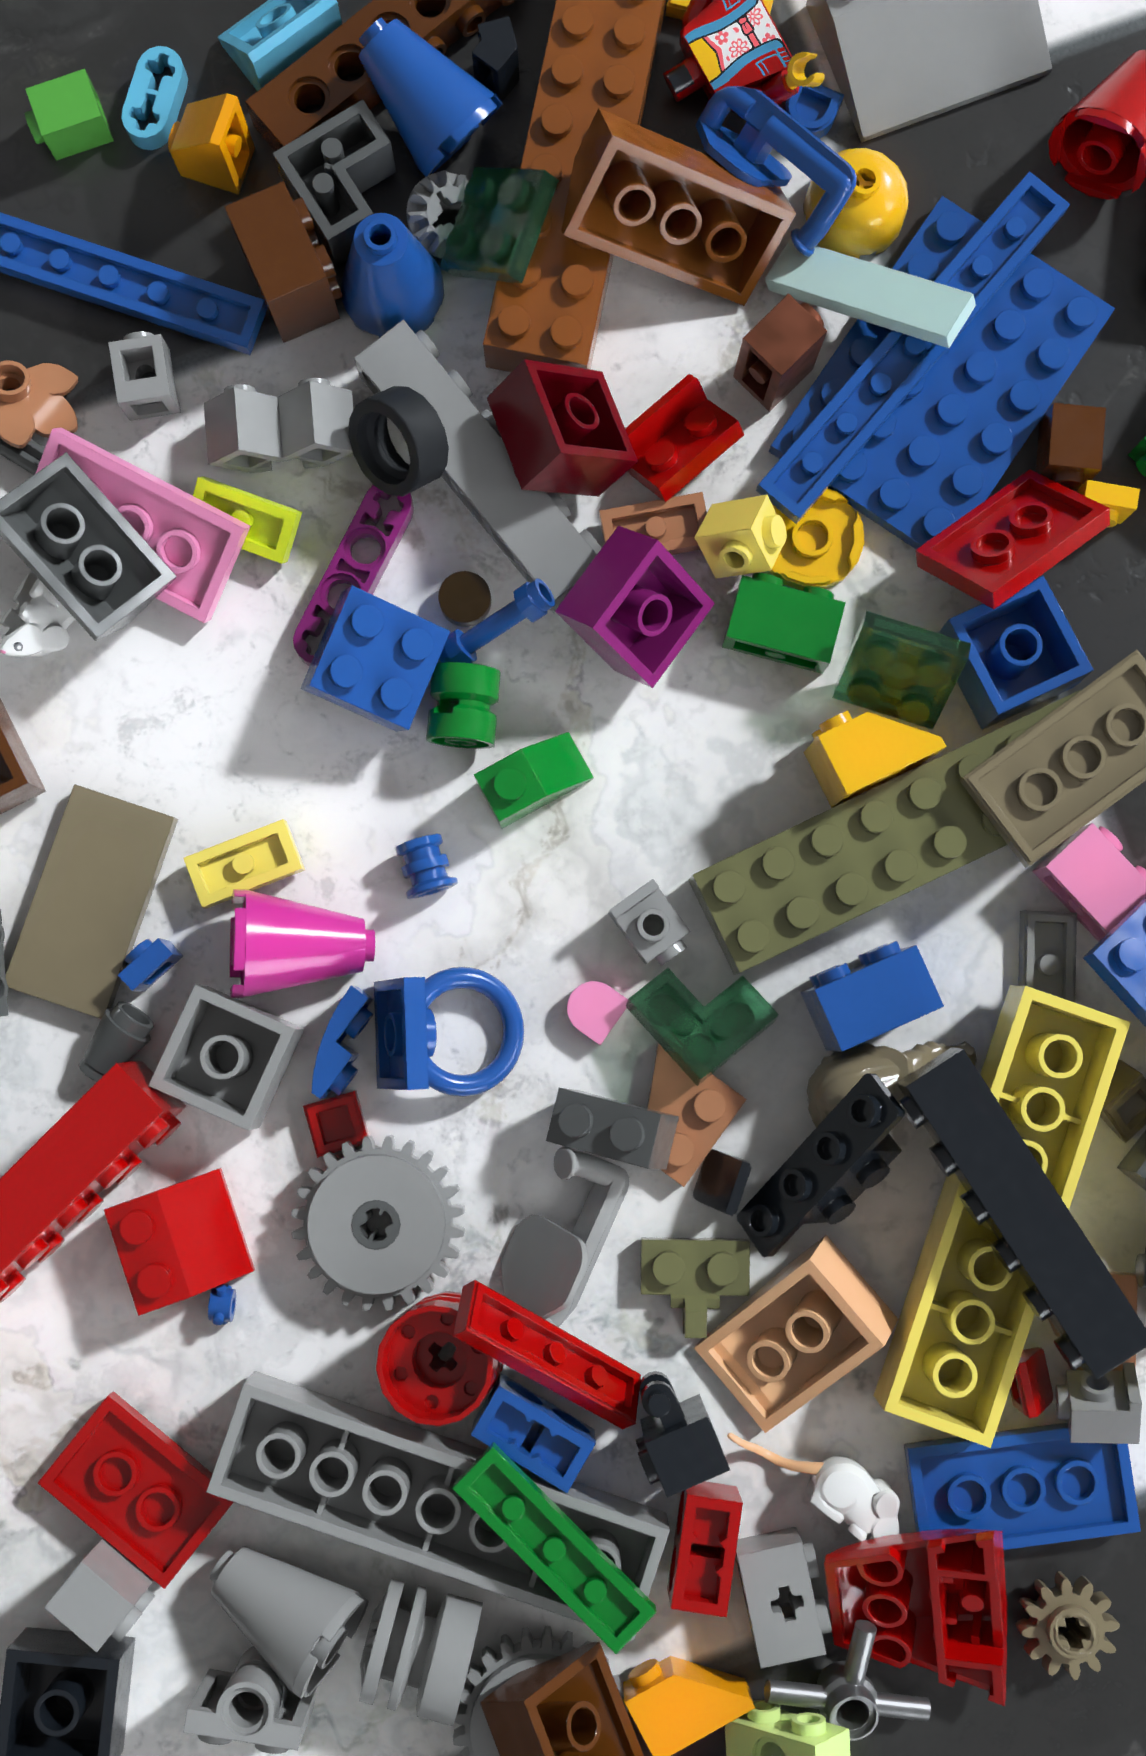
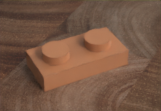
M703 492L671 497L667 502L660 499L600 510L599 520L604 544L615 529L621 526L657 539L671 555L701 550L694 537L707 511Z

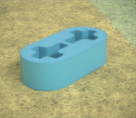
M152 47L141 55L122 108L121 119L129 138L136 146L145 150L161 148L168 142L171 128L177 121L187 90L188 77L182 60L174 50L168 47ZM165 67H169L173 76H163L158 89L153 73L161 74ZM152 108L158 123H148L146 129L141 130L137 121H146Z

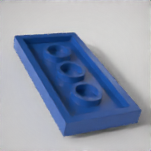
M1068 1422L997 1431L991 1448L960 1437L904 1444L916 1532L937 1529L1002 1531L1003 1550L1141 1532L1128 1444L1070 1443Z

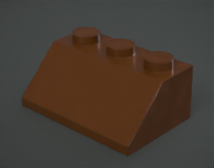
M591 1642L518 1672L480 1701L500 1756H644L600 1642Z

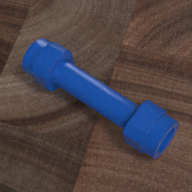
M538 578L531 583L526 582L513 591L515 600L467 632L463 633L460 629L451 632L439 658L441 663H473L477 660L476 651L522 620L527 618L534 623L548 613L547 611L555 606V599L549 587Z

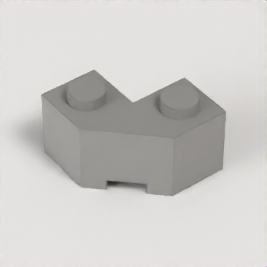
M324 378L301 380L298 383V387L278 397L256 392L254 386L247 384L227 386L224 389V393L204 403L208 465L255 473L272 471L271 461L284 462L300 459L304 468L324 467L353 454L349 439V418L354 410L352 390L331 386L330 382Z

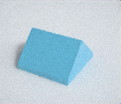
M268 0L217 38L254 88L259 91L342 25V19L337 0Z

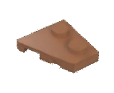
M661 1038L656 1048V1059L647 1108L679 1116L667 1169L660 1170L685 1187L747 1099L663 1038Z

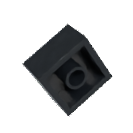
M26 1627L6 1650L0 1702V1756H120L124 1749L136 1637L124 1636L118 1642L110 1636L98 1652H95L72 1631Z

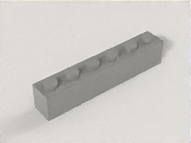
M403 319L354 357L360 378L374 395L392 386H405L423 395L434 407L445 428L449 446L448 463L441 477L526 581L531 583L538 578L549 587L555 599V606L550 610L555 613V610L601 550V546L589 531L584 529L579 533L567 519L571 512L558 493L521 490L493 414L487 409L481 413L469 400V397L473 394L462 376L454 369L447 373L436 360L440 353L429 336L423 330H419L415 334Z

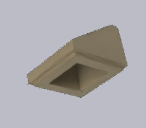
M1118 1060L1100 1117L1126 1143L1146 1125V1079L1142 1073L1124 1061Z

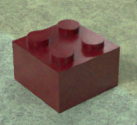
M524 359L487 397L497 429L504 442L521 490L599 497L638 462L602 371Z

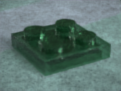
M475 167L471 179L465 187L464 199L455 225L447 238L446 250L439 268L454 277L522 283L559 180L546 170Z
M866 611L837 679L832 698L933 730L969 658L971 643Z

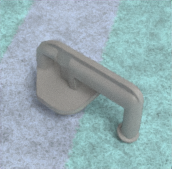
M561 1147L555 1153L554 1170L557 1176L564 1180L577 1176L594 1182L572 1233L539 1215L528 1216L515 1229L501 1262L504 1296L557 1327L562 1325L576 1308L629 1187V1176L622 1167L587 1153L573 1151L569 1147Z

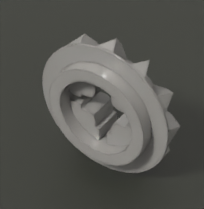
M443 170L426 176L413 188L408 199L406 216L410 232L431 255L438 258L455 259L472 252L486 235L485 225L489 211L484 207L481 198L482 190L475 188L467 180L466 175H457ZM441 200L446 206L462 203L463 207L459 209L460 213L455 217L458 224L457 229L451 223L440 224L435 228L432 225L438 220V216L443 211L439 204Z

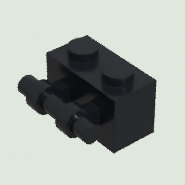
M653 1371L644 1375L640 1381L639 1391L643 1408L649 1416L640 1419L643 1437L635 1441L639 1449L637 1453L650 1485L660 1481L668 1498L730 1471L700 1394L679 1403L672 1384L665 1374Z

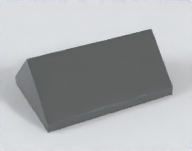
M67 452L0 499V536L95 641L124 628L177 577Z

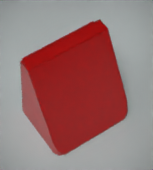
M1040 1347L1023 1350L1010 1388L1013 1406L1029 1419L1038 1417L1053 1401V1390L1043 1348Z

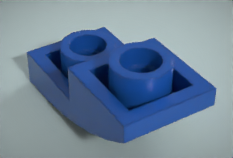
M351 985L334 1011L322 1037L316 1056L311 1092L319 1099L327 1098L332 1091L340 1096L358 1072V1069L352 1066V1063L359 1054L342 1041L347 1035L356 1039L373 1016V1013L367 1008L374 999L357 986Z

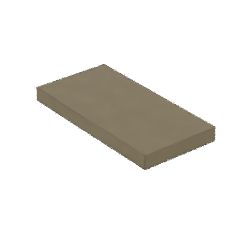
M1138 649L959 780L1025 868L1031 866L1146 781V660Z
M74 784L6 972L8 988L102 1019L105 1010L112 1008L122 980L118 974L127 966L124 959L133 949L178 819Z

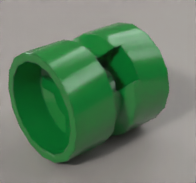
M437 663L431 677L430 696L437 701V706L428 711L426 740L433 744L455 748L486 749L495 747L497 716L490 711V706L498 703L501 672L493 667L473 663Z

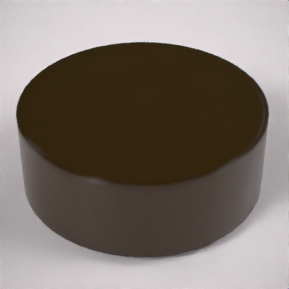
M460 571L453 573L444 580L438 594L439 605L443 615L448 621L457 626L469 627L480 623L488 615L491 608L492 600L489 586L481 576L473 572Z

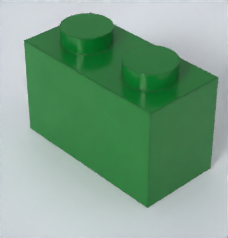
M754 573L752 578L742 575L736 591L722 648L823 674L831 662L846 602L835 600L834 594L823 588L806 586L801 591L782 586L783 580L770 574Z

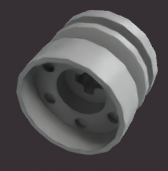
M391 1579L387 1592L374 1609L360 1662L362 1690L359 1702L373 1705L380 1679L392 1681L393 1685L387 1709L395 1711L406 1687L411 1686L418 1688L417 1717L453 1726L470 1665L483 1602L448 1593L442 1602L437 1617L434 1618L425 1615L426 1587L418 1586L412 1611H407L399 1608L405 1582Z

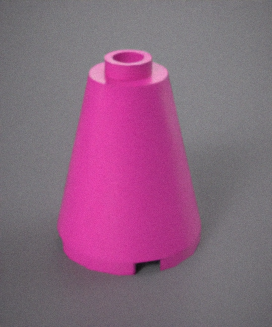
M233 889L232 904H242V908H235V917H231L229 970L230 977L240 978L241 985L231 986V998H243L361 973L364 970L365 961H374L375 931L374 929H365L363 918L246 889Z

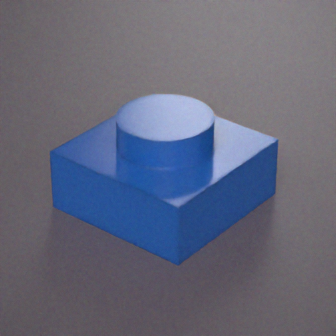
M158 938L152 943L150 939H146L125 957L124 961L128 966L118 976L132 991L145 992L173 967L183 955L169 940Z

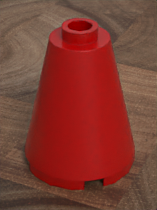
M1139 50L1133 53L1062 116L1054 127L1048 141L1049 156L1054 167L1059 160L1063 168L1068 172L1064 180L1071 187L1088 196L1107 200L1117 199L1124 191L1132 189L1133 193L1139 189L1146 178V50Z

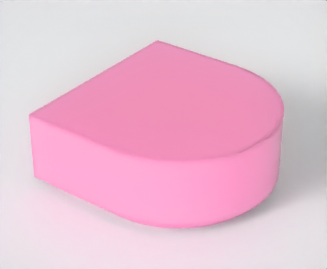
M591 981L579 985L571 993L567 1004V1013L576 1029L601 1045L631 1001L607 984Z

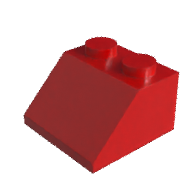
M221 1168L104 1209L138 1316L193 1297L255 1270Z

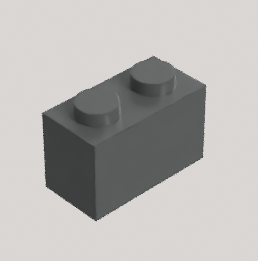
M559 1087L546 1141L647 1169L666 1170L679 1116L579 1090Z

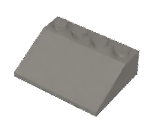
M807 0L806 8L841 93L844 94L845 104L861 143L1048 75L1052 70L1038 0Z

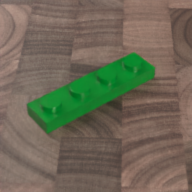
M495 1442L454 1482L452 1489L615 1654L656 1614V1605Z

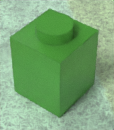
M85 69L25 89L32 107L31 111L24 113L36 144L43 142L47 144L56 161L114 141L98 94Z

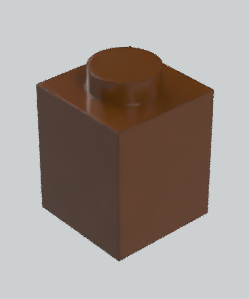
M1053 403L1039 423L1036 473L1071 490L1079 489L1087 480H1092L1102 470L1106 408Z

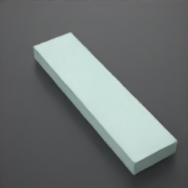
M791 239L765 277L769 291L785 296L789 293L794 299L946 348H950L976 306L973 293L819 246L814 248L813 255L810 257L805 256L797 250Z

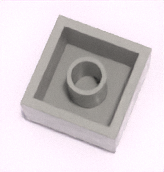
M195 984L148 1086L248 1131L260 1128L304 1029L241 1000L231 998V996L214 988Z

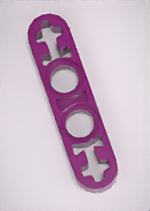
M373 484L365 494L294 633V649L301 660L309 667L314 655H310L311 647L306 642V639L309 635L318 637L321 634L326 623L323 618L317 617L320 611H323L331 618L334 608L328 604L330 590L338 584L345 583L373 595L412 519L414 505L411 493L403 497H397L402 508L400 512L391 510L387 514L383 525L385 531L391 532L389 536H386L375 526L365 524V522L369 519L377 526L382 516V509L377 501L380 498L389 500L392 495L386 494ZM362 538L376 540L381 547L379 557L369 564H361L352 558L351 551L353 545Z

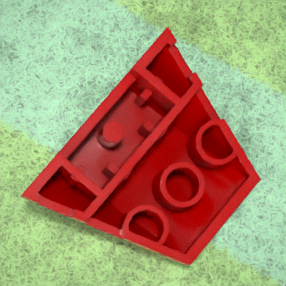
M937 1529L888 1535L847 1545L826 1554L824 1567L834 1645L848 1650L855 1622L857 1620H867L877 1627L870 1658L900 1669L909 1663L937 1672L938 1680L941 1684L953 1688L956 1680L987 1690V1700L1005 1706L1008 1610L1002 1531Z

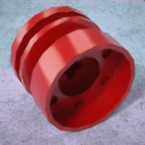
M445 1291L426 1296L390 1325L379 1345L376 1371L382 1393L398 1413L415 1423L442 1426L461 1421L480 1406L504 1368L503 1363L453 1336L461 1293ZM451 1342L457 1349L453 1357L445 1362L440 1359L438 1354L444 1345Z

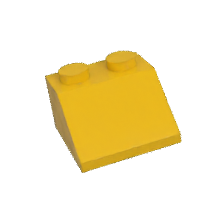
M845 711L819 725L820 729L811 734L814 740L804 751V754L831 808L926 763L947 746L942 737L870 712H865L852 719L849 711Z

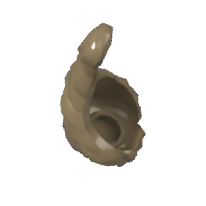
M927 1041L923 1045L916 1044L911 1050L904 1052L887 1046H874L869 1043H862L843 1052L834 1051L831 1056H826L822 1059L821 1064L808 1081L807 1101L812 1121L815 1127H817L867 1073L877 1074L898 1101L904 1097V1094L896 1084L897 1082L951 1047L964 1049L975 1066L977 1062L975 1049L966 1041L957 1045L937 1044L933 1041Z

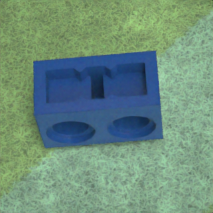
M502 1373L474 1419L470 1434L488 1446L495 1442L511 1460L565 1493H568L596 1444L595 1429Z

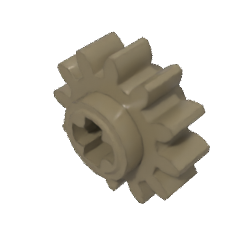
M1057 1571L1054 1579V1588L1049 1589L1045 1583L1036 1579L1034 1586L1040 1595L1036 1601L1027 1597L1020 1598L1019 1602L1030 1615V1618H1023L1015 1624L1022 1636L1030 1638L1026 1641L1023 1648L1032 1660L1042 1658V1666L1051 1676L1055 1675L1059 1671L1061 1664H1063L1072 1679L1078 1680L1081 1671L1079 1665L1086 1662L1091 1669L1099 1672L1101 1671V1665L1095 1654L1099 1650L1110 1654L1116 1652L1115 1646L1105 1636V1632L1116 1631L1120 1628V1623L1112 1615L1105 1613L1111 1606V1600L1102 1591L1093 1593V1584L1085 1576H1080L1075 1581L1074 1587H1072L1068 1578L1061 1571ZM1073 1617L1076 1622L1067 1623L1069 1631L1061 1633L1058 1627H1066L1065 1618Z

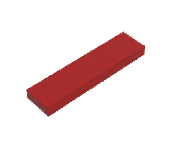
M473 1280L463 1286L454 1337L622 1430L636 1424L641 1374L477 1280Z

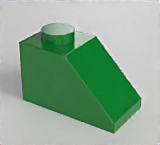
M569 732L524 747L474 774L476 783L501 829L594 779Z

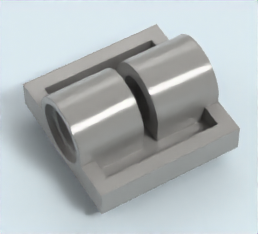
M252 1646L241 1656L234 1672L208 1670L187 1708L183 1733L196 1734L201 1741L213 1745L228 1744L232 1740L253 1743L256 1749L269 1754H281L289 1749L298 1751L314 1708L317 1688L307 1698L303 1696L301 1699L297 1695L292 1694L259 1652Z

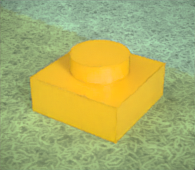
M1087 480L1076 492L1109 507L1110 526L1108 527H1114L1117 524L1123 523L1137 510L1140 489Z

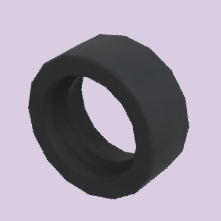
M392 386L355 405L349 418V439L353 455L361 471L375 487L388 495L403 497L441 477L448 463V441L445 428L436 410L423 395L410 387ZM387 418L400 430L407 444L410 465L397 453L390 439Z

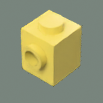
M761 495L711 504L694 538L715 579L771 571L786 542L787 534L785 523L782 517L776 514L768 495Z

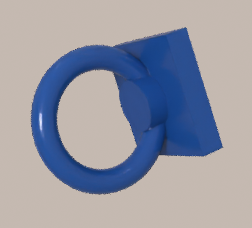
M453 967L439 971L426 980L425 977H403L374 982L377 1089L421 1090L431 1087L438 1092L451 1096H473L486 1092L498 1085L509 1075L517 1063L524 1041L522 1013L512 992L493 975L476 968ZM460 988L478 991L489 998L497 1008L503 1026L502 1043L496 1057L484 1069L467 1075L449 1073L438 1067L430 1058L435 1052L437 1030L435 1017L429 1006L441 994Z

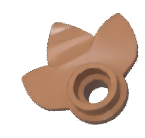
M0 361V438L10 446L24 448L34 433L49 438L52 429L60 427L75 433L78 429L75 411L63 396L74 389L78 383V377L68 369L52 363H42L26 369L25 366L15 361Z

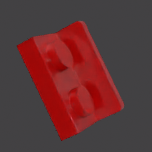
M689 374L625 428L638 459V462L628 472L660 499L667 502L743 437L744 432L736 418L707 399L699 380L692 374Z

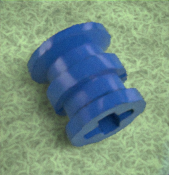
M441 834L422 836L395 847L397 856H402L406 864L401 867L405 879L410 878L412 887L406 892L408 899L432 895L458 884L456 877H450L446 873L445 868L449 866V861L446 854L440 853L439 846L443 843Z

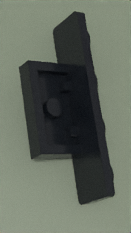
M865 1074L737 1214V1221L762 1257L774 1256L803 1224L827 1222L829 1224H836L841 1222L854 1211L856 1207L854 1201L866 1189L877 1185L889 1174L890 1168L888 1165L902 1150L888 1133L905 1116V1110L877 1074Z

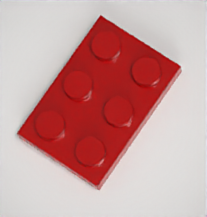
M1029 469L915 550L917 567L995 609L1110 526V508Z
M114 1391L106 1397L38 1482L41 1487L164 1589L234 1503L233 1501L207 1493L206 1491L213 1473Z

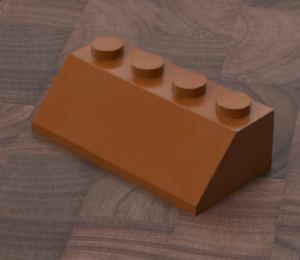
M598 108L574 158L561 231L564 236L745 306L796 216V212L780 186L756 187L734 176L711 156Z

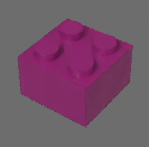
M618 526L555 612L614 671L653 688L715 603L657 539Z

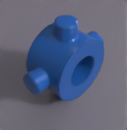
M228 1284L212 1288L208 1305V1319L215 1325H225L228 1322H232L236 1308V1289H232Z

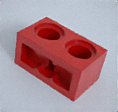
M704 1481L681 1491L667 1585L671 1609L727 1618L743 1506L737 1486Z

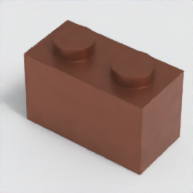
M788 293L743 337L733 377L769 412L813 370L827 330L823 327L824 323L821 316L812 306L804 302L799 304Z

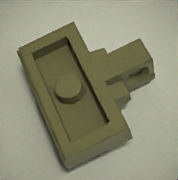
M641 1237L640 1293L642 1295H670V1307L683 1308L684 1338H707V1309H720V1296H750L749 1239Z

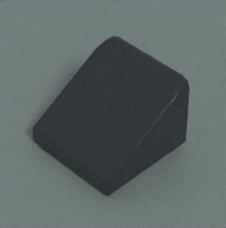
M711 1149L703 1161L693 1191V1197L707 1206L733 1216V1214L737 1213L752 1169L750 1163L744 1159Z

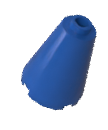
M382 17L379 18L359 38V42L364 48L358 57L418 169L425 177L431 173L433 174L471 139L470 136L480 127L478 124L480 123L484 126L503 104L492 91L397 18L388 24Z
M375 213L364 218L359 223L354 233L341 282L342 301L354 325L363 332L365 330L370 334L379 336V338L403 319L415 334L419 330H427L434 322V317L442 305L445 295L443 276L439 265L397 217L387 213Z

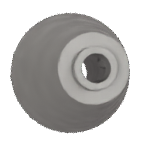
M246 1546L239 1549L236 1553L228 1550L219 1559L210 1574V1580L214 1582L211 1591L213 1598L291 1693L301 1699L303 1696L305 1698L310 1696L341 1656L337 1653L346 1636L349 1638L353 1637L369 1603L365 1597L353 1589Z

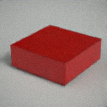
M356 1090L303 1106L317 1158L324 1156L328 1152L336 1153L342 1151V1144L350 1141L355 1147L362 1145L363 1137L369 1136Z

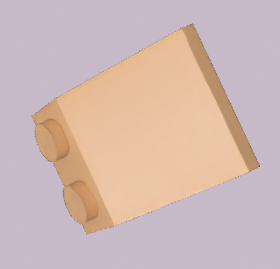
M825 1235L785 1266L707 1335V1338H703L694 1349L766 1433L883 1348L899 1319L829 1237Z

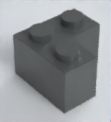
M364 100L357 102L273 153L281 180L285 182L293 200L300 197L303 198L314 223L315 234L320 243L324 245L335 266L347 260L357 226L364 218L373 214L361 193L396 173L391 142Z

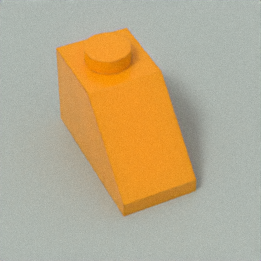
M226 93L188 103L181 122L176 121L173 124L168 139V150L180 175L239 195L255 146L238 97Z
M669 1656L660 1662L657 1659L644 1661L636 1666L628 1674L629 1679L623 1682L624 1703L652 1756H671L755 1709L752 1694L745 1678L673 1656Z

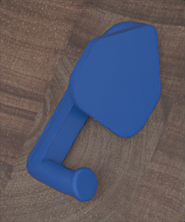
M727 86L715 92L695 124L703 147L712 158L734 176L756 187L787 186L792 175L783 164L770 154L774 148L825 191L808 220L800 229L795 228L792 230L790 235L797 250L803 255L810 257L814 254V248L825 237L854 192L857 181L854 168L762 91L742 86ZM731 109L746 121L740 134L722 126Z

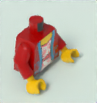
M691 0L682 17L683 29L680 31L679 45L686 60L663 73L666 84L677 102L701 87L710 100L715 92L727 86H742L762 91L779 105L797 94L799 86L814 88L820 86L824 81V73H814L806 79L804 74L807 62L815 59L818 54L800 52L792 56L762 0Z

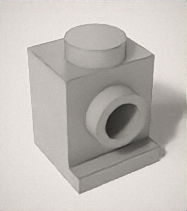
M139 331L125 335L123 340L108 342L117 404L130 421L181 413L180 403L177 400L170 349L161 334L154 335L150 332ZM147 372L156 373L155 377L141 379Z
M654 879L640 887L608 912L645 965L656 958L662 966L687 948L682 938L691 931L659 889ZM651 915L659 917L663 922V930L656 936L647 934L643 929L644 919Z
M1123 1363L1122 1371L1111 1370L1099 1379H1095L1085 1370H1066L1065 1385H1056L1055 1400L1057 1418L1067 1419L1070 1443L1139 1444L1142 1401L1135 1364Z

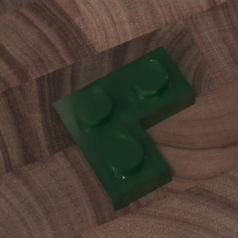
M669 968L631 996L626 1004V1008L697 1086L771 1026L779 1016L775 1009L744 976H741L706 1006H703Z

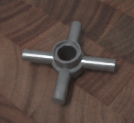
M857 1620L855 1622L846 1661H837L826 1666L821 1671L817 1684L767 1679L764 1687L766 1703L819 1709L820 1714L826 1718V1722L849 1728L850 1741L860 1740L870 1735L878 1724L879 1716L927 1722L931 1714V1704L927 1697L876 1692L872 1681L866 1676L877 1627L867 1620Z

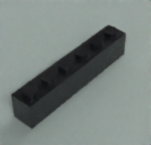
M951 1047L897 1082L896 1084L904 1094V1097L899 1099L898 1102L905 1110V1116L916 1129L924 1125L934 1140L935 1144L928 1148L933 1159L947 1177L955 1173L967 1191L960 1196L963 1205L978 1225L985 1221L988 1223L998 1239L991 1244L993 1251L1009 1273L1018 1270L1029 1288L1023 1291L1022 1294L1040 1321L1043 1322L1049 1318L1055 1326L1060 1337L1053 1342L1067 1364L1073 1370L1081 1366L1082 1369L1095 1379H1099L1146 1348V1328L965 1050Z

